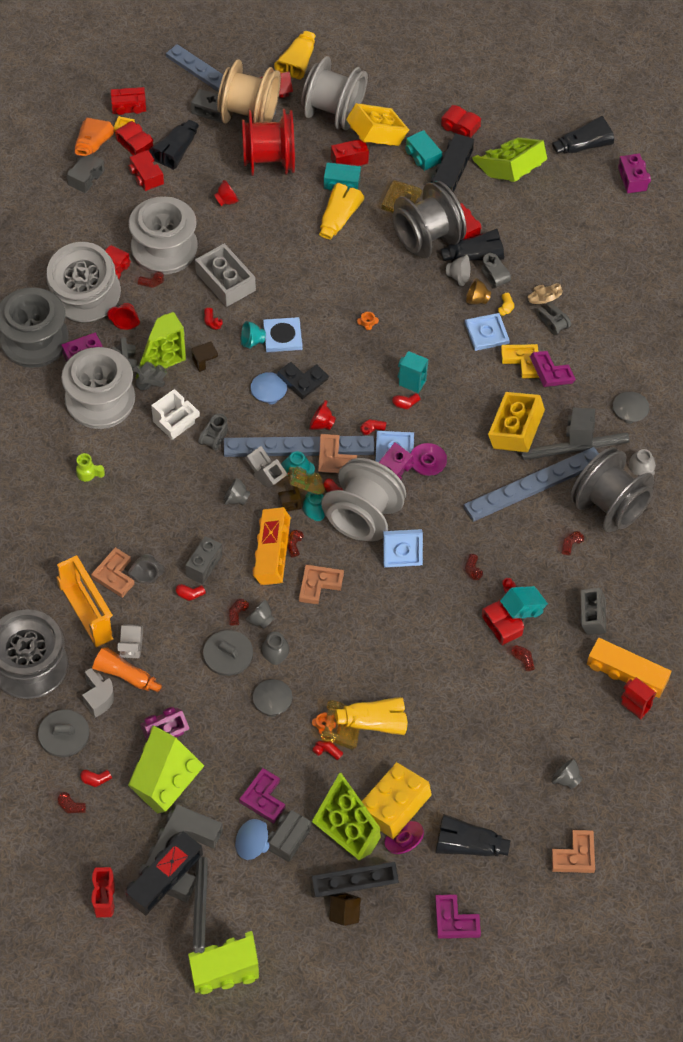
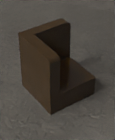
M211 341L191 348L192 360L199 372L206 370V361L218 357V352Z
M296 481L293 482V490L278 493L281 507H284L287 512L301 509V496Z
M348 893L332 895L329 920L343 926L359 923L361 898Z

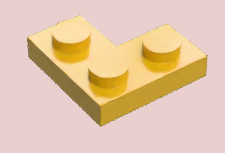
M538 344L501 345L502 364H520L522 378H539L529 357L533 352H538Z

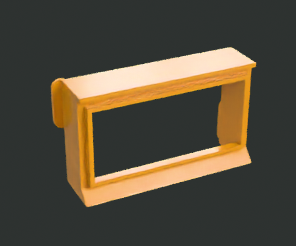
M76 555L57 564L59 576L56 577L57 585L60 591L63 590L95 647L113 640L110 623L112 613L79 557ZM80 577L82 578L90 594L92 595L93 599L95 600L96 604L101 610L103 616L100 615L98 609L96 608L88 592L86 591L85 587L80 581Z

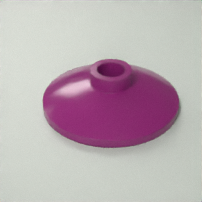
M432 443L420 444L410 453L414 459L412 468L422 475H436L447 464L445 451Z
M409 821L394 839L386 836V849L393 854H403L411 851L421 842L424 836L422 825L416 821Z

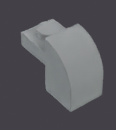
M262 446L245 457L255 472L253 474L254 477L266 487L276 484L288 475L277 459L271 461Z
M121 625V639L118 643V651H120L121 657L140 658L143 625Z
M90 668L85 671V677L92 689L82 696L84 705L96 718L111 707L114 701V691L110 678L104 681L100 673H95Z

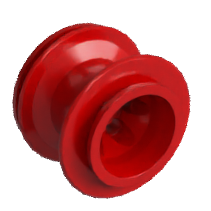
M283 108L280 122L252 123V113L249 109V123L242 119L244 167H247V164L250 163L251 176H254V163L281 162L285 175L288 174V170L295 173L292 110L286 113Z

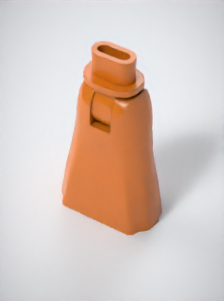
M86 118L81 125L79 136L76 140L75 153L87 156L96 152L104 142L113 136L114 127L111 122Z
M108 647L101 648L94 661L92 669L120 677L139 689L159 692L162 688V684L156 682L155 677H151L149 673L133 666Z

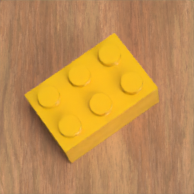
M356 103L346 118L350 128L359 135L361 141L366 143L373 142L376 144L399 146L409 131L407 126L391 108Z
M505 392L488 434L493 449L529 452L545 411L540 395Z
M396 762L362 800V803L379 825L380 831L394 839L431 797L429 781Z

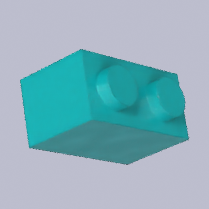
M424 130L406 138L405 150L407 154L411 155L416 165L421 166L424 171L442 162V151Z
M327 163L324 174V189L332 191L336 183L346 185L348 191L350 188L359 189L361 166Z
M408 351L405 357H401L398 367H400L397 376L399 378V386L419 393L427 380L428 359Z
M535 586L513 587L500 600L513 619L538 617L543 613V609L548 604Z

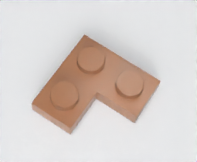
M321 434L318 472L339 473V470L349 460L357 458V455L338 454L340 435Z
M115 547L91 574L92 579L123 598L134 585V580L122 573L124 568L131 562V557Z
M306 565L299 602L319 604L322 588L341 591L344 570Z
M572 830V849H552V872L594 873V832Z

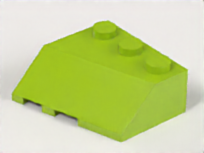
M519 137L502 144L500 149L485 151L486 155L482 157L479 155L472 157L473 161L490 178L504 179L510 182L518 181L520 177L530 173L532 169L541 166V163L547 160L544 140Z
M174 312L157 318L148 338L140 367L146 362H151L155 368L157 365L168 368L186 360L184 327Z
M152 726L150 736L143 747V753L136 764L128 786L157 814L163 813L170 808L202 770L204 765L176 737L156 726Z
M339 773L312 822L354 857L361 860L373 852L380 840V827L342 773Z
M252 931L245 933L246 938L235 940L233 937L226 940V943L221 947L211 945L206 947L203 953L192 952L188 954L195 993L208 994L216 988L229 989L234 984L241 982L243 984H250L259 978L258 958Z

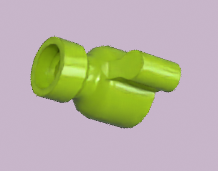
M83 453L77 457L76 473L79 480L86 482L92 480L95 476L100 478L105 476L104 467L102 465H94L89 454Z

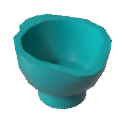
M244 322L241 331V345L251 349L252 346H256L258 343L263 344L266 337L265 330L260 329L253 322Z
M299 451L291 453L281 463L291 478L301 479L303 477H310L315 472L314 464L309 462L307 457Z
M309 491L303 501V512L315 521H321L326 516L322 508V498L324 495L321 492Z

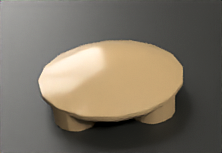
M559 283L548 287L538 285L534 288V292L528 295V301L532 304L548 303L557 299L563 290Z

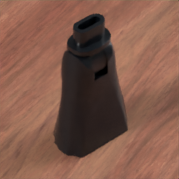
M600 116L558 138V141L552 142V147L557 154L561 152L564 154L567 152L577 153L590 148L614 144V134L604 117Z
M188 120L186 123L183 122L150 148L149 152L153 156L154 161L173 170L176 169L197 133L198 123L192 120Z
M498 229L462 239L455 245L449 244L447 248L441 249L443 261L451 260L453 262L454 259L468 255L469 261L483 260V257L488 253L496 254L500 260H504V248Z
M443 814L435 852L439 854L495 855L497 857L501 854L508 856L511 840L503 839L502 835H498L490 829L475 826Z

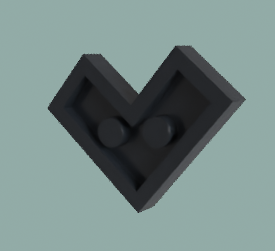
M290 362L277 373V376L302 400L329 378V375L317 364L303 373Z

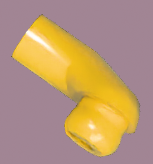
M504 293L501 296L504 302L498 308L501 316L509 314L514 309L510 293Z

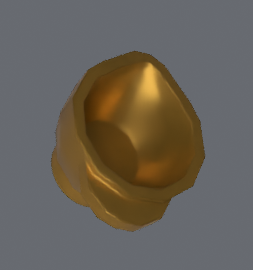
M475 278L468 290L466 303L487 304L491 291L487 290L483 282Z

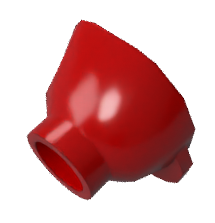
M223 180V183L218 188V192L214 194L219 204L223 206L239 202L238 197L228 182Z
M124 303L108 310V318L119 329L129 330L140 324L137 312L133 305L129 303Z
M324 400L316 410L309 429L320 430L325 428L330 430L336 417L332 415L331 410L326 406L327 400Z

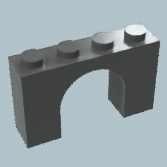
M177 805L174 811L171 810L167 817L168 823L165 828H161L159 831L158 842L156 846L151 847L148 854L149 859L146 864H142L139 875L146 866H150L155 861V857L160 851L166 850L171 839L176 835L179 836L183 831L196 842L214 849L223 832V823ZM186 873L167 895L187 903L195 888V877Z

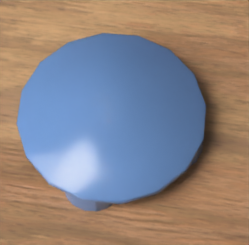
M272 372L258 375L251 383V394L259 401L268 404L277 403L278 400L285 396L287 391V384L277 374Z
M258 819L248 820L239 829L235 847L237 854L245 860L255 859L261 853L268 851V831L265 822Z

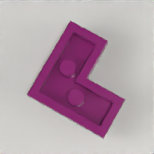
M548 351L533 352L529 356L544 387L573 384L576 380L569 365L554 366Z
M262 768L241 796L239 802L274 824L285 809L284 803L271 796V793L279 784L280 778Z
M457 895L435 896L438 939L480 938V914L458 915Z

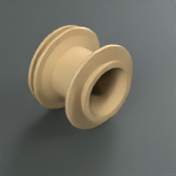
M240 59L236 60L232 67H228L223 75L217 100V110L221 113L222 122L224 124L228 123L233 113L249 116V109L252 113L253 123L272 122L280 91V71H274L272 67H269L263 78L243 74Z

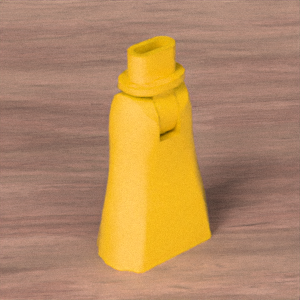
M308 31L300 34L274 63L275 70L280 71V73L290 72V77L301 80L305 75L314 49L315 34Z
M340 183L334 185L322 217L321 231L319 233L321 237L331 240L343 228L347 220L364 201V195L360 190L350 188L348 191L346 185Z
M401 697L374 702L354 703L344 706L343 709H335L336 723L345 724V727L350 726L356 729L405 735L408 724L404 712V701Z

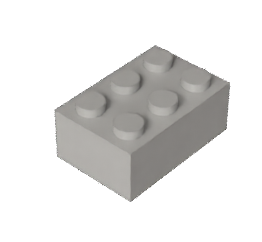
M225 243L195 259L196 274L226 307L256 291L255 276Z

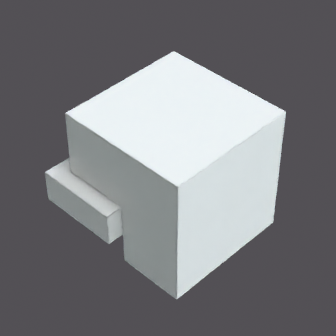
M175 389L151 405L153 422L172 440L194 425L195 419L200 416V412L189 401L184 402V397Z

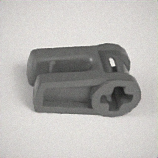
M552 302L546 304V310L543 307L537 309V316L553 335L559 334L560 330L564 328L568 329L571 327L569 317Z

